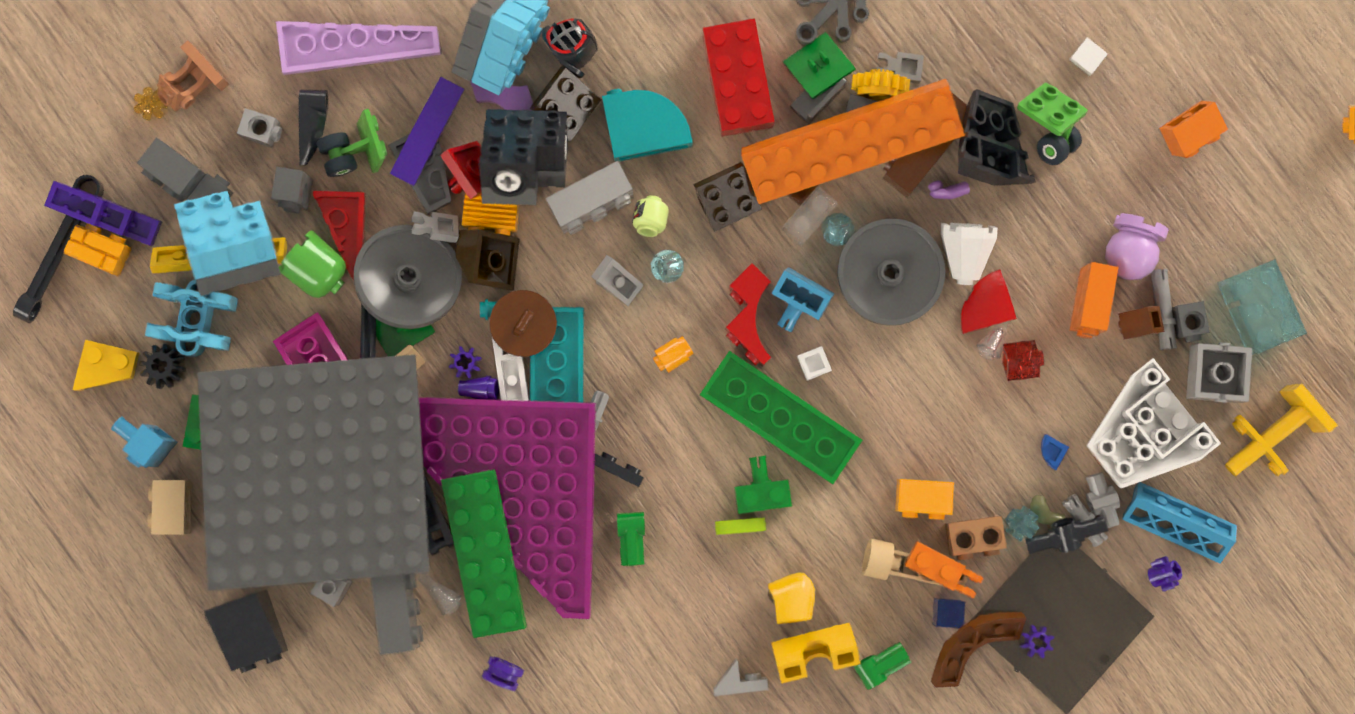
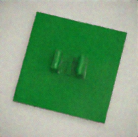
M826 32L817 37L812 44L804 46L783 61L784 65L812 99L856 70L854 65Z
M376 319V338L388 357L396 356L408 345L414 346L436 333L431 324L421 328L404 329L387 325Z

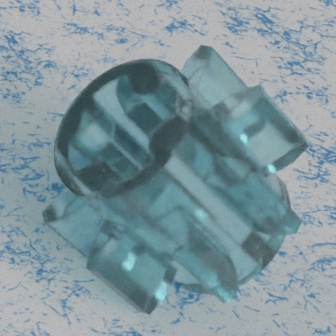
M1023 506L1021 510L1013 508L1007 518H1005L1008 525L1005 530L1018 541H1022L1023 537L1031 539L1037 532V529H1039L1036 522L1039 516L1026 506Z

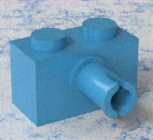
M788 267L784 270L772 292L773 295L788 303L777 325L783 328L789 319L785 330L792 332L802 312L819 320L835 293Z
M120 417L111 428L112 431L128 442L122 450L128 454L126 459L139 468L141 465L145 468L159 467L177 444L175 439L158 426L142 424L137 429L125 420L124 417Z

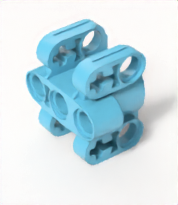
M196 280L190 281L186 289L155 282L153 296L162 300L181 303L176 328L168 325L162 326L147 323L145 336L176 342L177 350L189 357L200 356L204 352L205 347L229 351L231 338L225 335L210 334V327L214 309L236 312L238 298L215 291L200 296V293L195 291L198 288ZM194 312H199L201 316L200 321L196 325H192L190 322L191 315ZM196 342V345L192 351H187L185 343Z

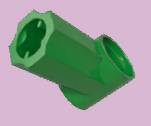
M644 512L617 513V529L621 545V566L644 565Z
M898 642L877 655L873 654L862 659L860 664L853 667L866 690H870L886 681L889 675L912 662L902 644Z

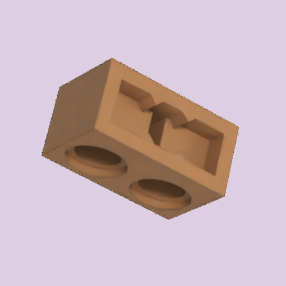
M1002 516L945 523L949 555L957 556V560L973 558V553L983 552L984 556L999 555V549L1007 548ZM987 529H992L995 533V540L991 544H987L983 540V533ZM964 532L969 537V543L966 547L960 548L956 543V538L960 533Z

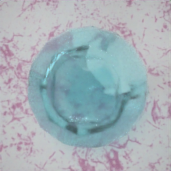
M833 213L823 220L821 232L822 237L827 243L833 246H843L854 234L855 228L853 221L847 215Z
M662 250L654 255L651 261V271L657 280L663 283H672L681 277L684 271V260L679 253L673 250Z

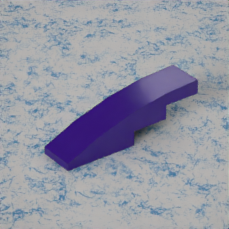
M440 77L390 172L391 175L413 186L416 185L439 138L443 135L465 90L464 88Z
M53 181L44 206L93 226H99L118 235L127 236L149 246L154 245L163 222L57 181Z

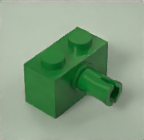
M766 456L758 457L760 468H758L757 457L749 458L753 482H750V485L734 487L737 513L792 507L789 480L772 482L768 478Z

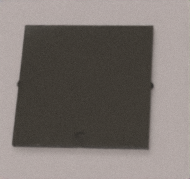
M1050 548L1029 554L970 621L979 615L1022 612L1027 618L1022 633L1027 634L1030 632V625H1034L1037 631L1042 626L1047 627L1045 634L1054 636V639L1050 640L1049 645L1054 650H1046L1043 659L1038 656L1037 652H1035L1032 658L1027 656L1029 649L1020 647V644L1025 643V637L1022 635L1020 640L995 641L988 644L1014 667L1015 672H1020L1060 710L1068 714L1153 619L1154 615L1107 574L1105 568H1101L1080 548L1064 553L1058 549ZM1033 637L1032 642L1035 643V646H1041L1042 641L1039 638Z

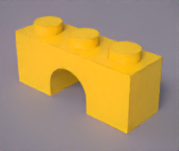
M850 622L771 642L781 684L808 677L806 665L811 659L816 657L829 659L834 670L860 664L858 647Z

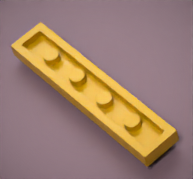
M272 238L277 262L282 264L281 262L287 253L286 238ZM186 245L153 247L150 260L152 274L193 271Z

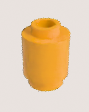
M681 336L678 339L676 337L654 350L656 356L652 359L660 371L665 369L670 373L690 360L689 357L694 353L685 338Z

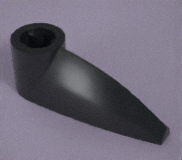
M327 90L299 91V165L301 166L309 163L318 148L317 141L323 136L328 113Z

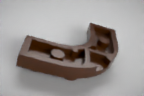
M1022 612L991 613L979 615L963 625L943 643V648L936 661L931 683L935 688L959 686L969 657L978 648L987 643L1020 640L1027 619Z

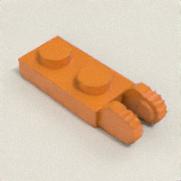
M918 541L915 542L904 564L905 567L973 599L976 593L972 589L958 584L961 575L968 577L975 583H982L984 579L982 576L966 569V566Z

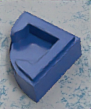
M1044 434L1041 442L1042 456L1050 468L1057 470L1069 447Z

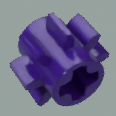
M460 346V353L457 355L450 354L454 359V364L449 365V368L458 369L456 373L458 378L463 373H466L467 377L472 379L471 372L474 370L477 372L481 371L477 367V362L481 361L482 357L473 356L475 352L473 347L469 352H465L464 348ZM466 356V358H468L469 360H472V362L468 364V369H465L463 366H459V363L463 362L462 357Z
M1164 556L1151 562L1152 567L1148 569V578L1154 587L1161 586L1162 591L1165 592L1179 585L1178 580L1182 579V570L1175 560L1169 562L1168 557Z
M1030 625V632L1021 634L1025 637V643L1020 644V647L1029 649L1027 656L1032 658L1035 652H1037L1038 656L1043 659L1046 650H1054L1049 646L1050 640H1053L1054 636L1045 634L1047 627L1042 626L1037 631L1034 625ZM1033 637L1039 638L1042 641V645L1035 646V643L1032 642Z

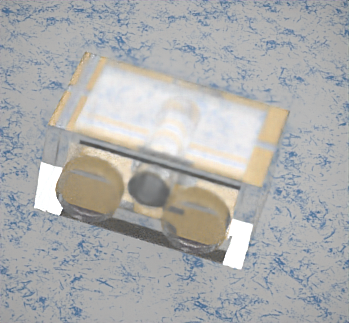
M819 186L816 187L784 224L782 231L802 248L836 209L838 202Z

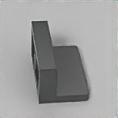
M842 78L838 83L814 99L804 90L790 105V108L810 125L845 88L847 80Z

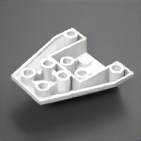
M1154 358L1130 376L1086 445L1119 488L1127 487L1199 461L1221 444L1204 422L1196 423L1165 383L1170 379Z

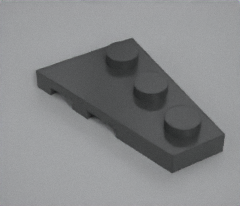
M410 134L388 145L395 160H397ZM439 140L416 185L410 184L427 215L451 203L443 159L440 156L442 152Z

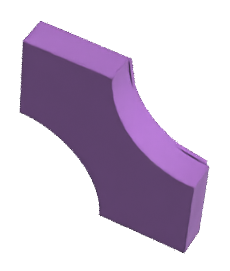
M472 80L470 81L477 103H494L504 110L532 111L529 108L533 102L527 85L506 87L500 95H497L472 83Z

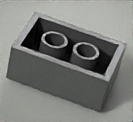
M416 574L371 577L380 655L408 652L419 648L420 642H423V629L421 625H417L416 615H420V604L418 598L414 599L413 588H417Z

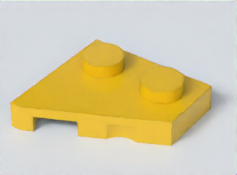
M85 340L72 390L82 391L91 387L133 379L140 353Z

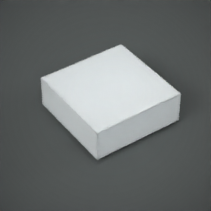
M1086 38L1069 60L1090 76L1108 53Z
M822 346L797 356L806 381L832 371Z

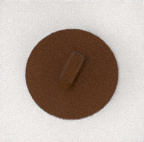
M529 290L513 291L500 298L492 309L489 321L490 332L495 343L506 353L517 357H529L543 351L554 338L557 326L556 315L551 304L540 294Z

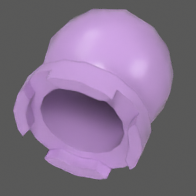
M1121 213L1120 216H1116L1113 226L1119 232L1114 234L1107 244L1105 259L1108 265L1119 267L1118 277L1126 280H1137L1144 278L1154 270L1158 263L1160 252L1157 242L1166 240L1169 231L1166 226L1156 222L1155 227L1143 223L1144 217Z

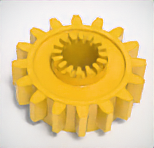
M872 69L870 72L857 73L852 76L851 90H855L858 96L876 101L907 92L910 89V79L903 76L900 77V75L894 74L891 70L882 69L881 72V69Z

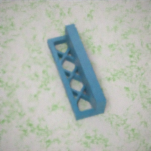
M1138 482L1135 486L1133 499L1122 515V520L1217 563L1223 561L1236 543L1237 525L1142 482ZM1138 507L1147 511L1149 516L1140 518L1132 513ZM1167 520L1173 524V527L1164 529L1157 522ZM1191 531L1196 533L1198 538L1189 540L1184 538L1182 533ZM1215 542L1223 547L1217 553L1208 549L1206 544Z

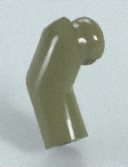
M1035 495L1032 498L1030 509L1039 523L1051 525L1055 521L1065 518V514L1050 511L1044 496Z

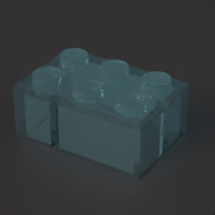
M1275 259L1217 283L1226 305L1238 300L1240 301L1241 305L1229 309V312L1244 347L1252 348V355L1307 334Z

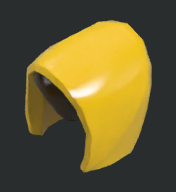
M805 573L791 574L768 584V597L771 602L775 603L777 624L795 623L812 619L815 588Z

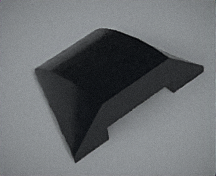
M978 89L974 90L968 101L962 123L965 136L960 137L958 174L993 186L1035 183L1034 174L1029 175L1025 162L1026 159H1029L1028 153L1022 150L1018 138L1022 132L1013 102Z

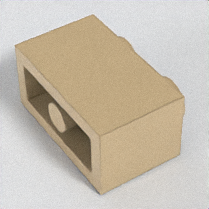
M153 480L152 486L148 490V498L152 502V512L148 514V528L151 529V534H190L192 480Z

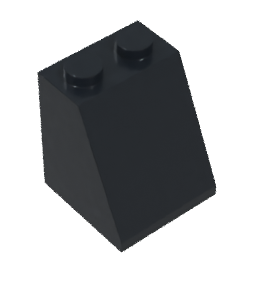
M267 590L254 592L204 611L205 617L231 671L239 668L241 673L257 668L256 662L265 659L266 663L269 664L282 659L281 653L288 651Z

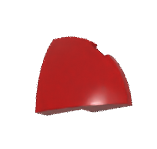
M1001 270L986 275L972 287V293L962 306L961 330L962 334L1017 319Z

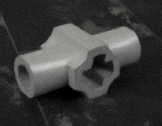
M1103 472L1086 477L1090 492L1086 493V501L1091 512H1093L1094 516H1104L1107 528L1119 525L1120 522L1115 509L1120 508V500L1112 485L1107 486Z

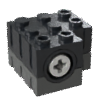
M486 109L484 138L482 139L479 161L482 204L536 205L538 187L556 186L565 188L568 160L567 112L554 110Z

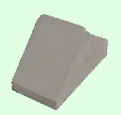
M606 255L591 276L599 286L627 306H629L643 287L639 280L608 255Z
M736 658L714 686V696L768 690L767 678L761 677V673H750L744 675L745 679H740L738 660Z

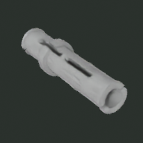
M1157 269L1150 273L1155 306L1160 307L1165 331L1158 333L1159 350L1177 348L1174 331L1176 319L1173 318L1168 269H1162V271Z

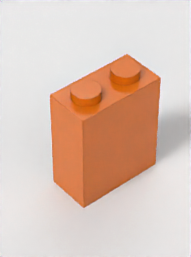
M1091 262L1080 268L1070 331L1077 332L1076 336L1092 339L1093 336H1098L1100 333L1108 330L1119 267Z

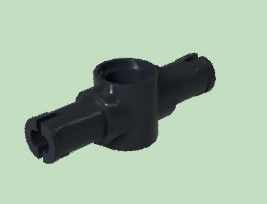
M1104 516L1083 522L1075 521L1073 518H1063L1052 523L1048 532L1025 538L1029 554L1050 548L1058 549L1063 553L1071 552L1080 548L1082 542L1086 541L1085 538L1108 532Z

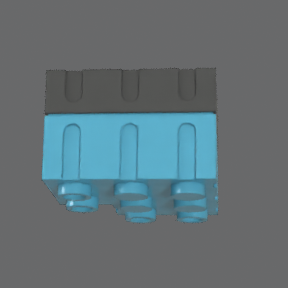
M478 0L470 9L451 72L468 81L472 80V83L497 95H500L506 87L510 88L516 75L520 76L525 67L524 55L528 54L533 42L537 43L543 29L540 28L541 21H545L549 13L548 0Z
M228 191L174 204L200 296L214 291L233 288L240 284L263 280V278L281 275L271 234L260 201L232 207Z

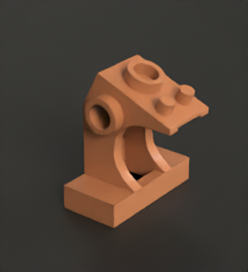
M188 40L180 47L188 55L185 65L175 74L167 72L164 75L160 74L159 83L157 84L159 99L164 105H170L175 112L181 108L185 110L192 106L196 101L195 97L211 83L221 91L229 85ZM192 74L197 82L185 91L179 84Z

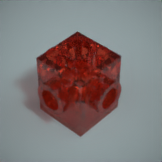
M1035 340L1003 344L1002 365L1007 380L1014 381L1040 377V366H1044V355L1042 350H1038Z

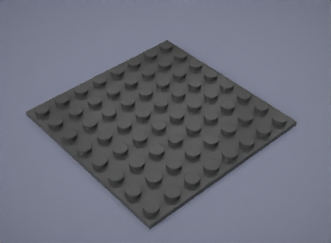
M416 355L198 372L208 591L430 572Z

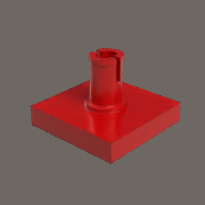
M473 141L447 149L440 156L454 175L448 181V187H452L455 184L451 191L454 194H460L464 190L470 200L482 196L479 166L481 156L480 143Z

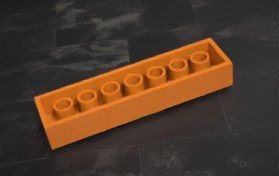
M946 79L742 147L741 156L758 204H762L965 135L949 84Z

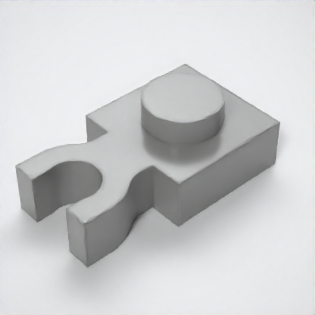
M897 52L896 58H892L886 53H879L877 60L885 61L887 67H877L876 69H881V72L882 69L891 70L894 74L900 75V77H907L912 83H920L924 55Z
M420 212L413 213L411 222H414L412 234L422 235L429 233L432 240L457 242L459 237L457 215L432 212L431 216L428 217Z

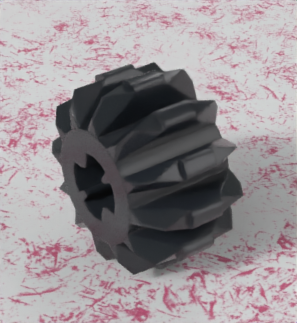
M163 344L161 349L157 345H152V353L143 352L147 361H140L139 365L146 367V369L141 371L140 375L148 377L146 383L148 385L155 384L157 389H163L164 385L172 388L174 387L173 379L179 382L182 380L178 372L186 371V367L179 366L180 363L185 361V357L177 356L179 353L177 348L174 347L170 350L168 344ZM161 361L167 363V367H164L165 371L158 369V366H162L160 364Z

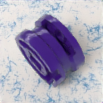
M490 656L487 662L489 664L488 669L483 671L481 677L497 686L516 691L519 685L517 680L523 676L525 670L506 660Z

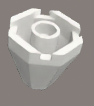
M941 223L940 235L951 278L957 279V284L973 285V280L980 279L997 239V227L988 225V228H982L980 224L950 223L948 225Z

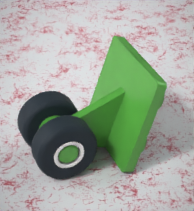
M1044 83L1019 102L1018 110L1051 131V133L1043 136L1037 143L1038 155L1045 163L1058 165L1068 157L1069 153H1074L1081 146L1082 137L1074 124L1083 118L1088 110L1077 101L1072 100L1056 87Z
M369 108L362 111L356 124L361 141L350 145L348 135L344 132L333 133L317 141L320 154L329 155L330 160L324 164L327 176L338 177L356 170L357 162L353 155L362 152L366 153L372 173L379 171L385 156H387V150L384 141H379L376 132L379 130L378 122L375 115L371 116Z

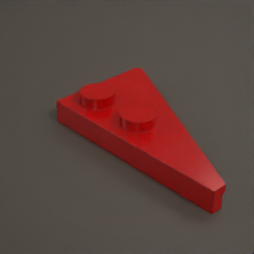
M313 191V196L320 207L322 216L331 231L333 240L354 282L353 275L356 258L364 245L366 193Z

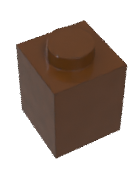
M1159 306L1145 307L1118 314L1120 319L1118 327L1121 334H1123L1124 340L1165 332Z

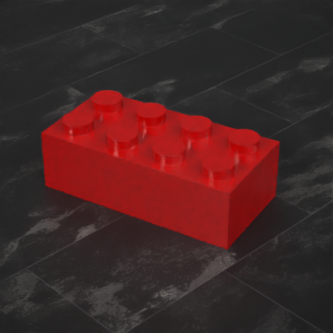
M755 18L703 27L702 37L721 137L773 128L775 121Z

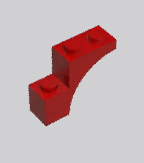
M751 263L729 285V289L732 291L729 294L730 297L738 305L741 306L744 303L746 307L726 326L725 330L728 332L726 335L727 339L737 347L740 344L747 351L744 355L755 366L759 363L763 367L771 359V356L762 346L757 334L756 310L761 295L770 285L771 281Z

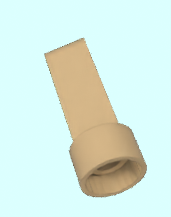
M869 539L862 562V575L886 580L889 575L942 586L904 566L910 553L894 550L893 543ZM901 556H903L904 561L901 573H899L898 571L900 568ZM961 575L958 584L964 586L968 577Z

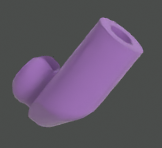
M940 180L928 185L931 191L930 195L934 199H954L970 192L969 185L965 181L943 188V183Z

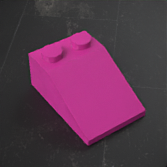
M318 312L273 340L286 365L349 360Z

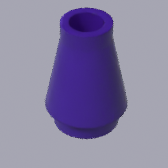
M492 376L460 380L458 394L459 396L474 399L497 400L499 396V382L497 378H492Z

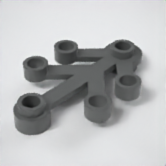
M796 0L801 7H807L811 3L828 2L811 22H803L797 27L796 38L799 43L803 45L812 44L817 37V30L836 10L838 27L835 37L840 42H846L850 39L852 32L848 25L847 0H809L807 2ZM856 0L853 19L857 23H864L869 17L866 0ZM862 10L865 12L866 16L864 18L857 17L856 12ZM839 30H846L848 36L841 37L838 33ZM803 31H809L811 37L805 39L802 37L801 33Z

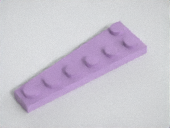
M276 22L281 68L284 75L441 55L438 28L436 26H369L361 24L339 25L336 23Z

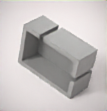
M616 161L547 197L546 200L563 234L569 232L572 235L584 228L583 224L586 221H600L608 216L607 211L615 207L617 210H620L630 205V199L634 198L626 175L619 162Z

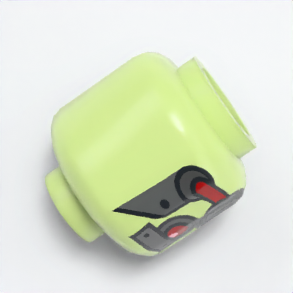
M653 195L638 200L632 218V224L637 229V232L646 237H655L662 233L667 224L668 206L662 202L661 198Z

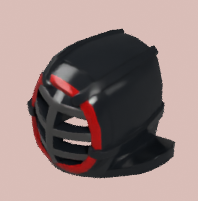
M571 18L558 23L554 22L552 27L550 25L543 27L542 38L561 65L577 78H582L585 74L579 69L585 67L596 51H598L597 40L590 28L579 18Z

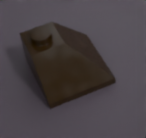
M459 230L456 259L469 283L514 291L520 239L483 230Z

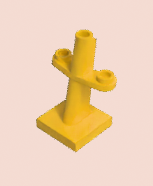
M1303 384L1286 385L1279 393L1290 404L1291 409L1261 434L1240 414L1234 418L1235 421L1232 423V426L1242 436L1246 433L1252 441L1231 457L1225 464V467L1236 477L1265 454L1270 461L1267 466L1276 476L1285 475L1289 470L1272 448L1304 423L1314 433L1331 432L1338 425Z

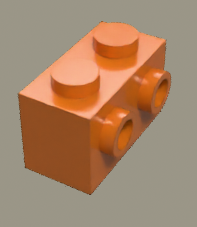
M1200 101L1159 128L1171 154L1184 158L1196 155L1199 152V148L1205 144L1216 142L1220 139V135L1228 130L1216 103L1210 101Z

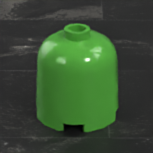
M311 230L305 235L307 239L300 246L297 243L282 260L281 263L283 265L279 266L280 273L311 297H324L330 292L335 295L345 284L341 280L346 273L345 261L319 235Z

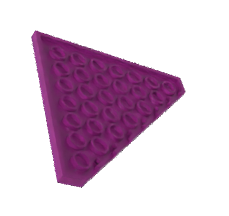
M419 397L423 466L427 469L426 471L442 486L441 480L445 478L495 469L515 567L518 570L520 569L544 598L546 597L562 618L590 619L592 602L596 403Z

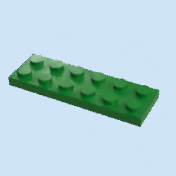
M731 351L727 353L700 393L701 397L832 485L863 441Z
M496 470L442 479L441 483L473 638L526 629L527 623Z

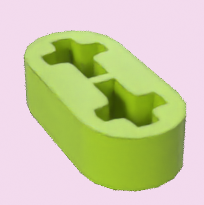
M765 517L715 521L716 535L767 531Z

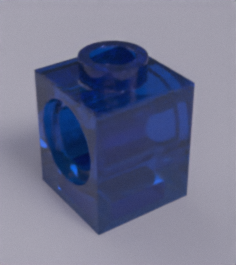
M934 598L932 625L936 627L961 628L964 625L965 601Z

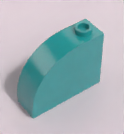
M622 89L607 91V95L602 96L615 162L691 148L693 146L690 128L685 116L668 98L647 90L622 92Z

